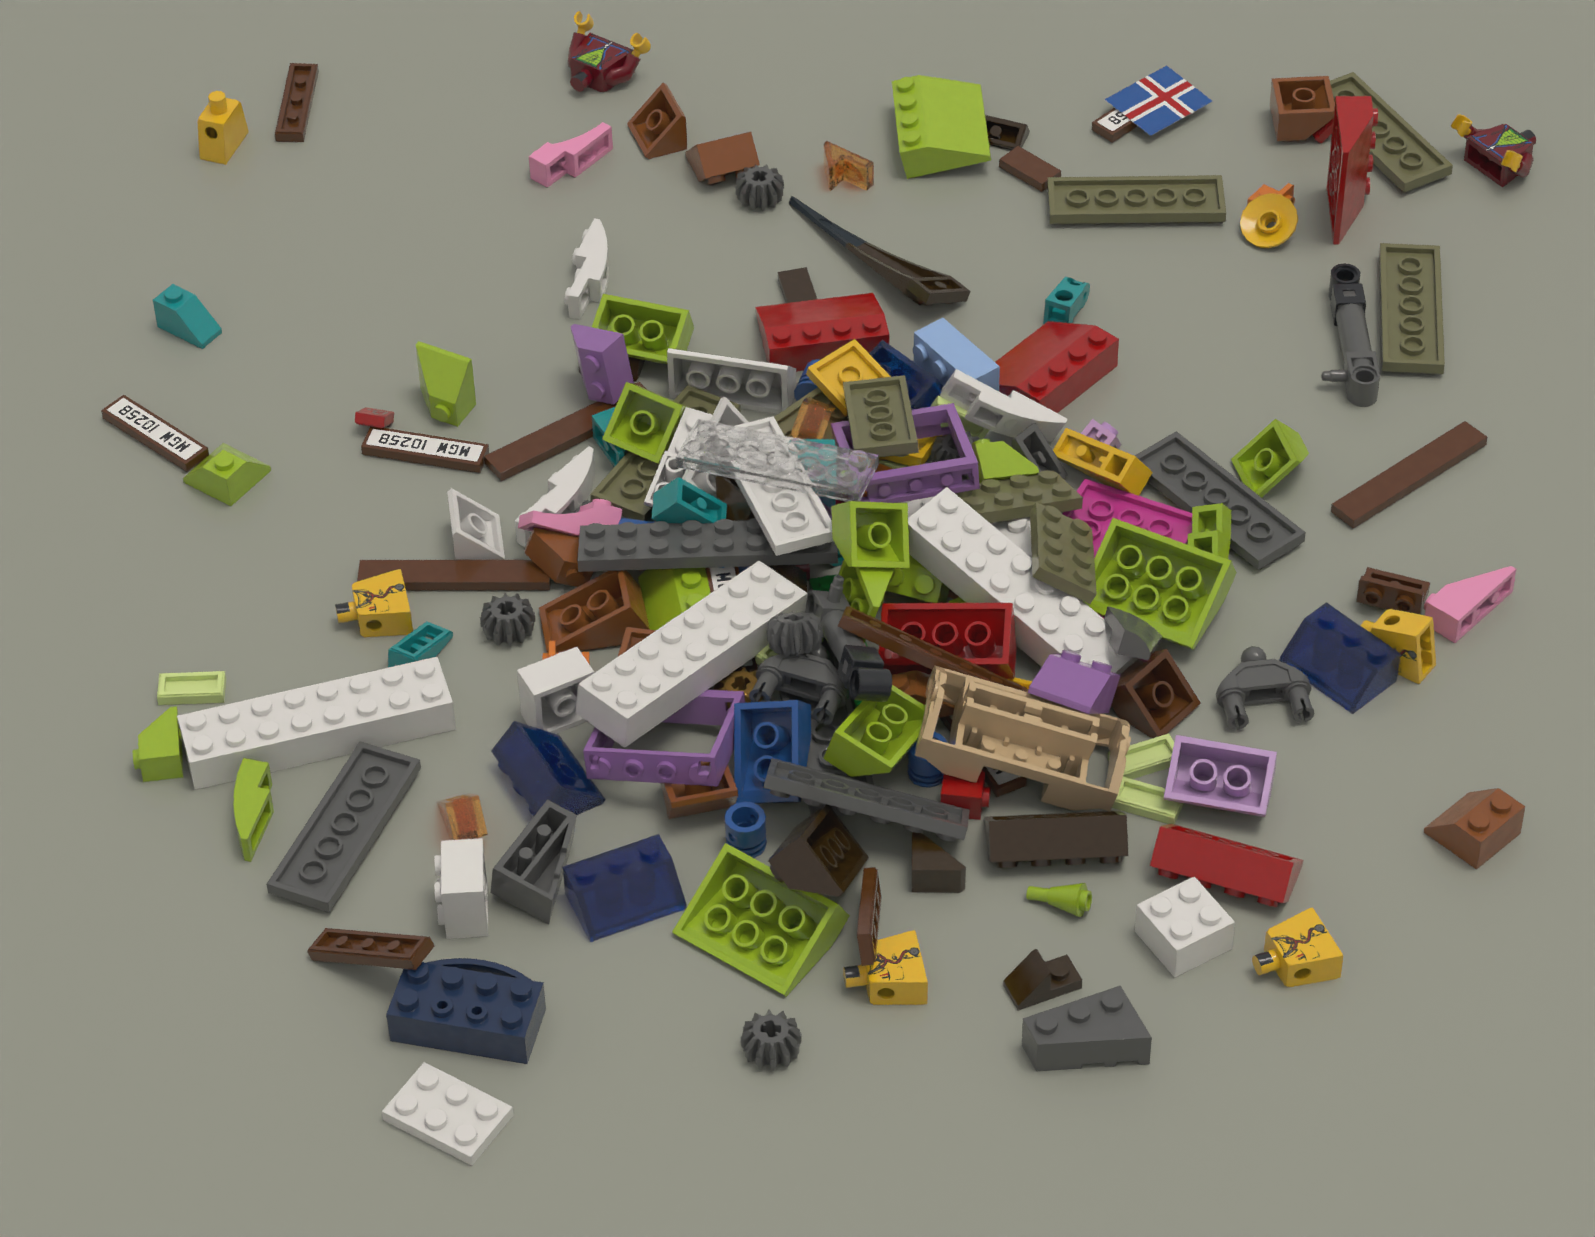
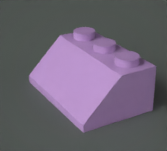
M1176 735L1164 800L1265 817L1274 781L1277 752Z

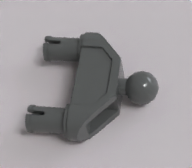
M820 645L818 650L811 651L809 654L803 653L798 656L795 654L788 656L779 654L764 660L757 669V682L751 690L749 698L751 702H759L760 698L763 697L761 702H768L773 692L779 690L817 701L819 703L813 711V717L818 723H821L824 715H827L824 720V725L832 723L837 709L846 704L849 698V690L845 688L838 676V669L830 662L829 651L825 646Z
M1256 646L1248 647L1242 652L1241 663L1223 679L1216 691L1217 703L1225 709L1227 723L1231 729H1236L1234 719H1237L1239 729L1246 727L1249 723L1245 705L1289 701L1293 718L1297 722H1302L1300 712H1302L1305 722L1311 720L1315 714L1309 699L1311 685L1307 676L1295 667L1279 660L1267 659L1264 650Z

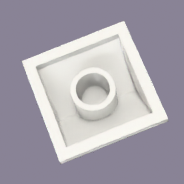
M452 488L448 490L455 560H504L505 554L499 515Z

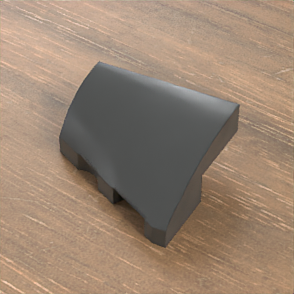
M1107 607L1104 619L1112 629L1109 643L1115 652L1119 655L1149 660L1151 654L1155 652L1157 645L1161 643V634L1139 617L1120 609Z

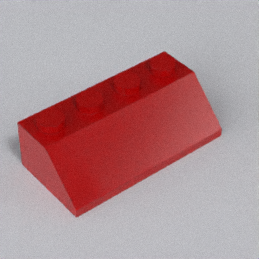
M882 603V622L1006 679H1015L1016 635L1013 603ZM879 646L878 653L884 661L883 669H889L891 675L913 670L931 675V669Z
M1168 824L1162 825L1159 828L1150 866L1158 868V875L1167 878L1178 879L1179 874L1191 878L1195 876L1204 888L1211 889V885L1216 884L1225 887L1224 893L1244 898L1245 893L1258 896V903L1278 907L1279 902L1286 903L1289 901L1304 860L1183 826Z

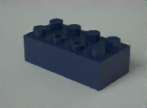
M452 958L427 963L422 962L416 970L403 969L386 1013L390 1041L528 1064L546 1011L544 982L532 981L524 974L499 963L471 958Z

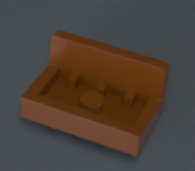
M1367 567L1364 576H1361L1359 580L1356 602L1387 610L1394 609L1421 615L1429 593L1430 582Z

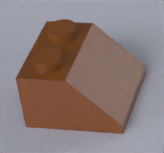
M1329 76L1272 78L1270 110L1277 141L1306 140L1333 119L1335 102Z
M751 132L697 144L685 152L686 159L699 182L708 180L709 185L726 181V175L735 174L737 178L738 173L744 171V167L754 168L755 164L757 166L760 165Z
M1500 788L1468 792L1424 828V833L1477 870L1521 834L1525 806Z

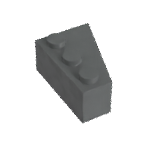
M547 799L494 866L490 893L549 924L572 846L577 815Z
M1121 985L1023 1018L1022 1047L1036 1071L1082 1069V1064L1104 1063V1067H1114L1116 1062L1138 1061V1065L1150 1064L1152 1037Z

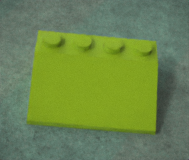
M924 75L903 77L892 81L899 152L907 179L991 161L981 84Z
M1112 518L1094 558L1097 595L1091 604H1086L1103 617H1105L1107 607L1128 612L1150 624L1161 634L1163 639L1194 650L1224 603L1237 572L1232 561Z
M725 843L672 933L787 997L832 947L850 915L839 904L821 894L789 889L784 882L781 883L774 877L769 866Z

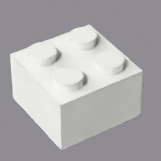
M578 647L560 652L517 670L521 716L538 741L587 722L576 714L578 684L595 672Z
M483 838L441 841V855L434 856L435 875L441 876V878H437V882L434 884L436 903L442 902V904L437 905L438 925H445L447 939L487 937L488 882Z
M1195 876L1136 905L1135 933L1174 978L1233 948L1235 921Z

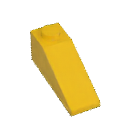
M1065 428L1053 449L1060 461L1107 486L1138 496L1153 473L1136 456L1068 428Z

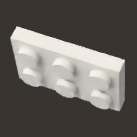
M425 1062L382 1110V1117L385 1122L471 1166L514 1116L512 1106Z

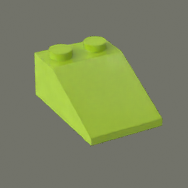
M844 560L838 575L844 578L842 593L845 595L850 606L875 618L879 607L882 606L884 601V594L888 583L893 580L895 569L848 567Z

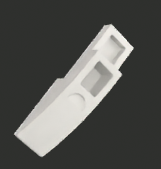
M594 218L589 229H585L582 243L579 248H575L572 263L576 265L574 283L572 287L567 288L564 298L565 305H568L569 318L581 319L590 301L600 303L608 284L607 237L600 219Z
M957 369L946 382L940 394V397L967 410L964 419L1009 437L1015 438L1031 424L1036 423L1047 442H1052L1067 422V418L1014 390L1009 396H1006Z
M685 407L669 449L663 454L645 498L644 505L653 507L654 493L677 477H683L712 414Z
M588 446L579 455L574 456L562 469L552 474L548 479V493L543 495L538 502L520 515L533 510L552 514H569L579 508L588 499L594 483V449ZM519 515L515 520L517 543L525 547L531 531L518 528Z

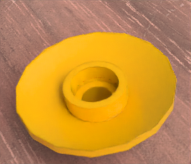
M1273 193L1261 195L1249 202L1243 210L1240 220L1241 232L1246 240L1256 247H1276L1287 241L1295 232L1298 215L1297 209L1291 200L1283 195ZM1276 222L1273 227L1267 228L1269 223Z

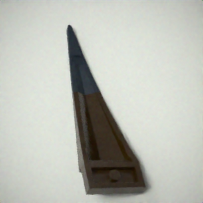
M791 196L789 203L919 306L922 304L930 306L934 303L953 304V302L967 301L971 291L952 276L891 254L841 228L797 198Z

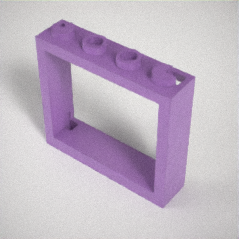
M954 403L912 410L917 439L951 434L960 458L859 475L850 451L853 450L849 421L831 423L832 439H835L836 459L851 501L899 503L934 497L946 487L954 493L980 489L978 461ZM941 423H948V427L941 428ZM967 474L969 479L962 480V475ZM867 491V497L858 498L860 492Z
M706 690L662 721L665 723L722 726L710 754L612 748L615 741L595 727L583 750L587 779L718 786L734 751V703H745L744 691ZM727 702H732L730 708L727 707ZM701 761L710 762V765L701 766Z

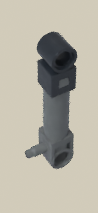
M1343 263L1331 269L1328 297L1331 300L1330 307L1334 326H1338L1344 368L1343 370L1323 371L1321 378L1323 381L1345 382L1349 402L1358 407H1368L1375 404L1378 398L1380 370L1376 351H1372L1365 318L1366 299L1363 284L1360 283L1361 272L1356 266Z
M836 575L833 578L829 591L810 590L808 592L805 613H813L821 618V626H823L822 638L826 639L839 662L837 674L845 688L849 690L850 698L859 701L887 702L892 690V675L889 669H883L884 661L875 647H867L860 636L838 627L846 606L848 607L850 604L842 593L844 578Z

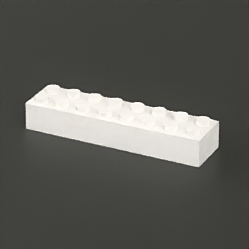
M948 487L908 518L909 554L966 603H1013L1016 645L1041 667L1050 654H1061L1062 650L1081 655L1080 661L1092 665L1093 660L1111 665V672L1119 675L1138 659L1119 655L1115 652L1109 643L1112 633L1111 627L1105 619L1086 603L1033 578L1032 558Z
M757 561L580 682L577 691L576 714L624 748L755 657L756 654L769 644L766 631L768 630L770 619L774 616H779L781 613L787 614L792 611L794 613L805 612L808 593L761 561Z
M438 657L177 716L194 790L236 781L243 758L268 762L270 772H275L352 754L359 742L383 747L456 730L453 701Z

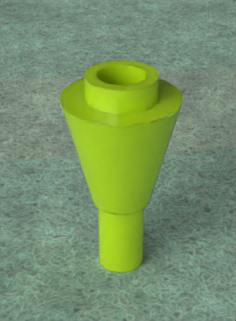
M1086 883L1050 888L1029 886L1026 893L1028 900L1048 902L1049 905L1077 917H1082L1084 911H1089L1092 903V892L1087 889Z

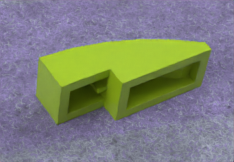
M1223 503L1192 507V533L1188 534V545L1228 559L1232 510Z
M243 758L236 777L233 808L240 848L244 860L251 862L274 813L270 791L272 779L268 762Z

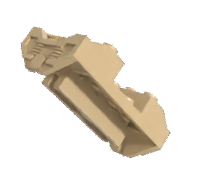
M934 665L927 682L925 692L927 699L915 756L926 759L943 774L975 783L983 766L1043 782L1041 802L1069 810H1111L1119 793L1126 765L1125 756L1131 742V737L1129 736L1130 724L1128 721L1102 713L1087 714L1022 690ZM943 701L955 705L949 743L932 739ZM1096 745L1108 747L1110 750L1108 774L1104 787L1086 783L1089 758Z

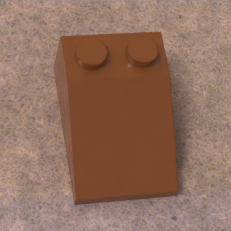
M627 570L607 571L539 607L546 651L548 653L549 641L553 640L556 641L557 653L574 647H578L581 651L621 645L626 627L650 630L641 587Z

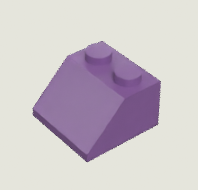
M573 324L571 332L588 398L614 405L619 400L625 383L634 384L624 335L622 333Z
M1062 650L1061 654H1050L1029 686L1027 693L1087 714L1109 713L1120 675L1111 672V665L1095 660L1090 665L1080 661L1081 655Z

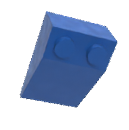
M799 700L734 703V782L738 789L736 803L801 802L800 797L790 795L789 798L777 797L770 793V789L763 787L772 758L807 767L811 743L810 704Z

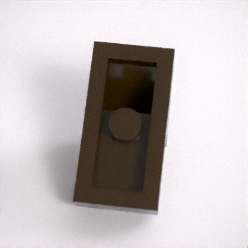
M1034 949L1003 980V986L1017 1010H1021L1082 989L1083 979L1067 954L1045 962L1039 951Z

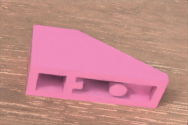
M1509 566L1445 585L1436 594L1432 593L1425 601L1424 610L1425 616L1433 617L1434 631L1454 643L1460 640L1513 592L1516 568Z

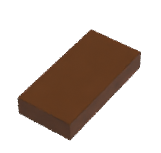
M1017 146L999 159L1000 168L1041 192L1047 189L1048 177H1061L1060 169L1020 146Z

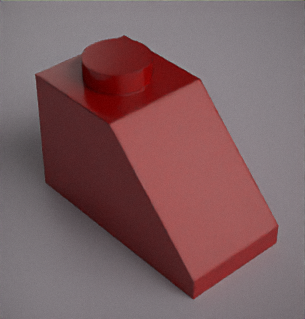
M981 770L976 783L944 774L940 802L969 809V819L981 820L982 807L989 808L991 787H985V772Z

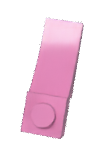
M602 122L592 130L570 140L555 144L547 142L529 156L530 179L548 188L566 173L576 178L613 149L612 127Z
M593 499L591 503L580 506V510L577 513L552 514L534 510L525 513L519 517L518 528L532 532L533 527L579 536L580 526L593 523L602 525L618 524L621 520L622 509L611 506V502L608 500Z

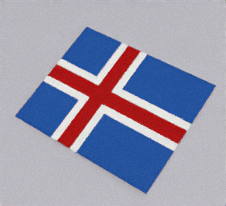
M1167 65L1104 99L1150 136L1213 102Z

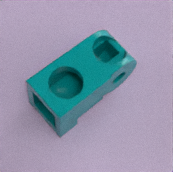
M1064 277L1045 299L1043 324L1048 321L1073 323V318L1087 302L1090 284L1076 281L1070 277Z

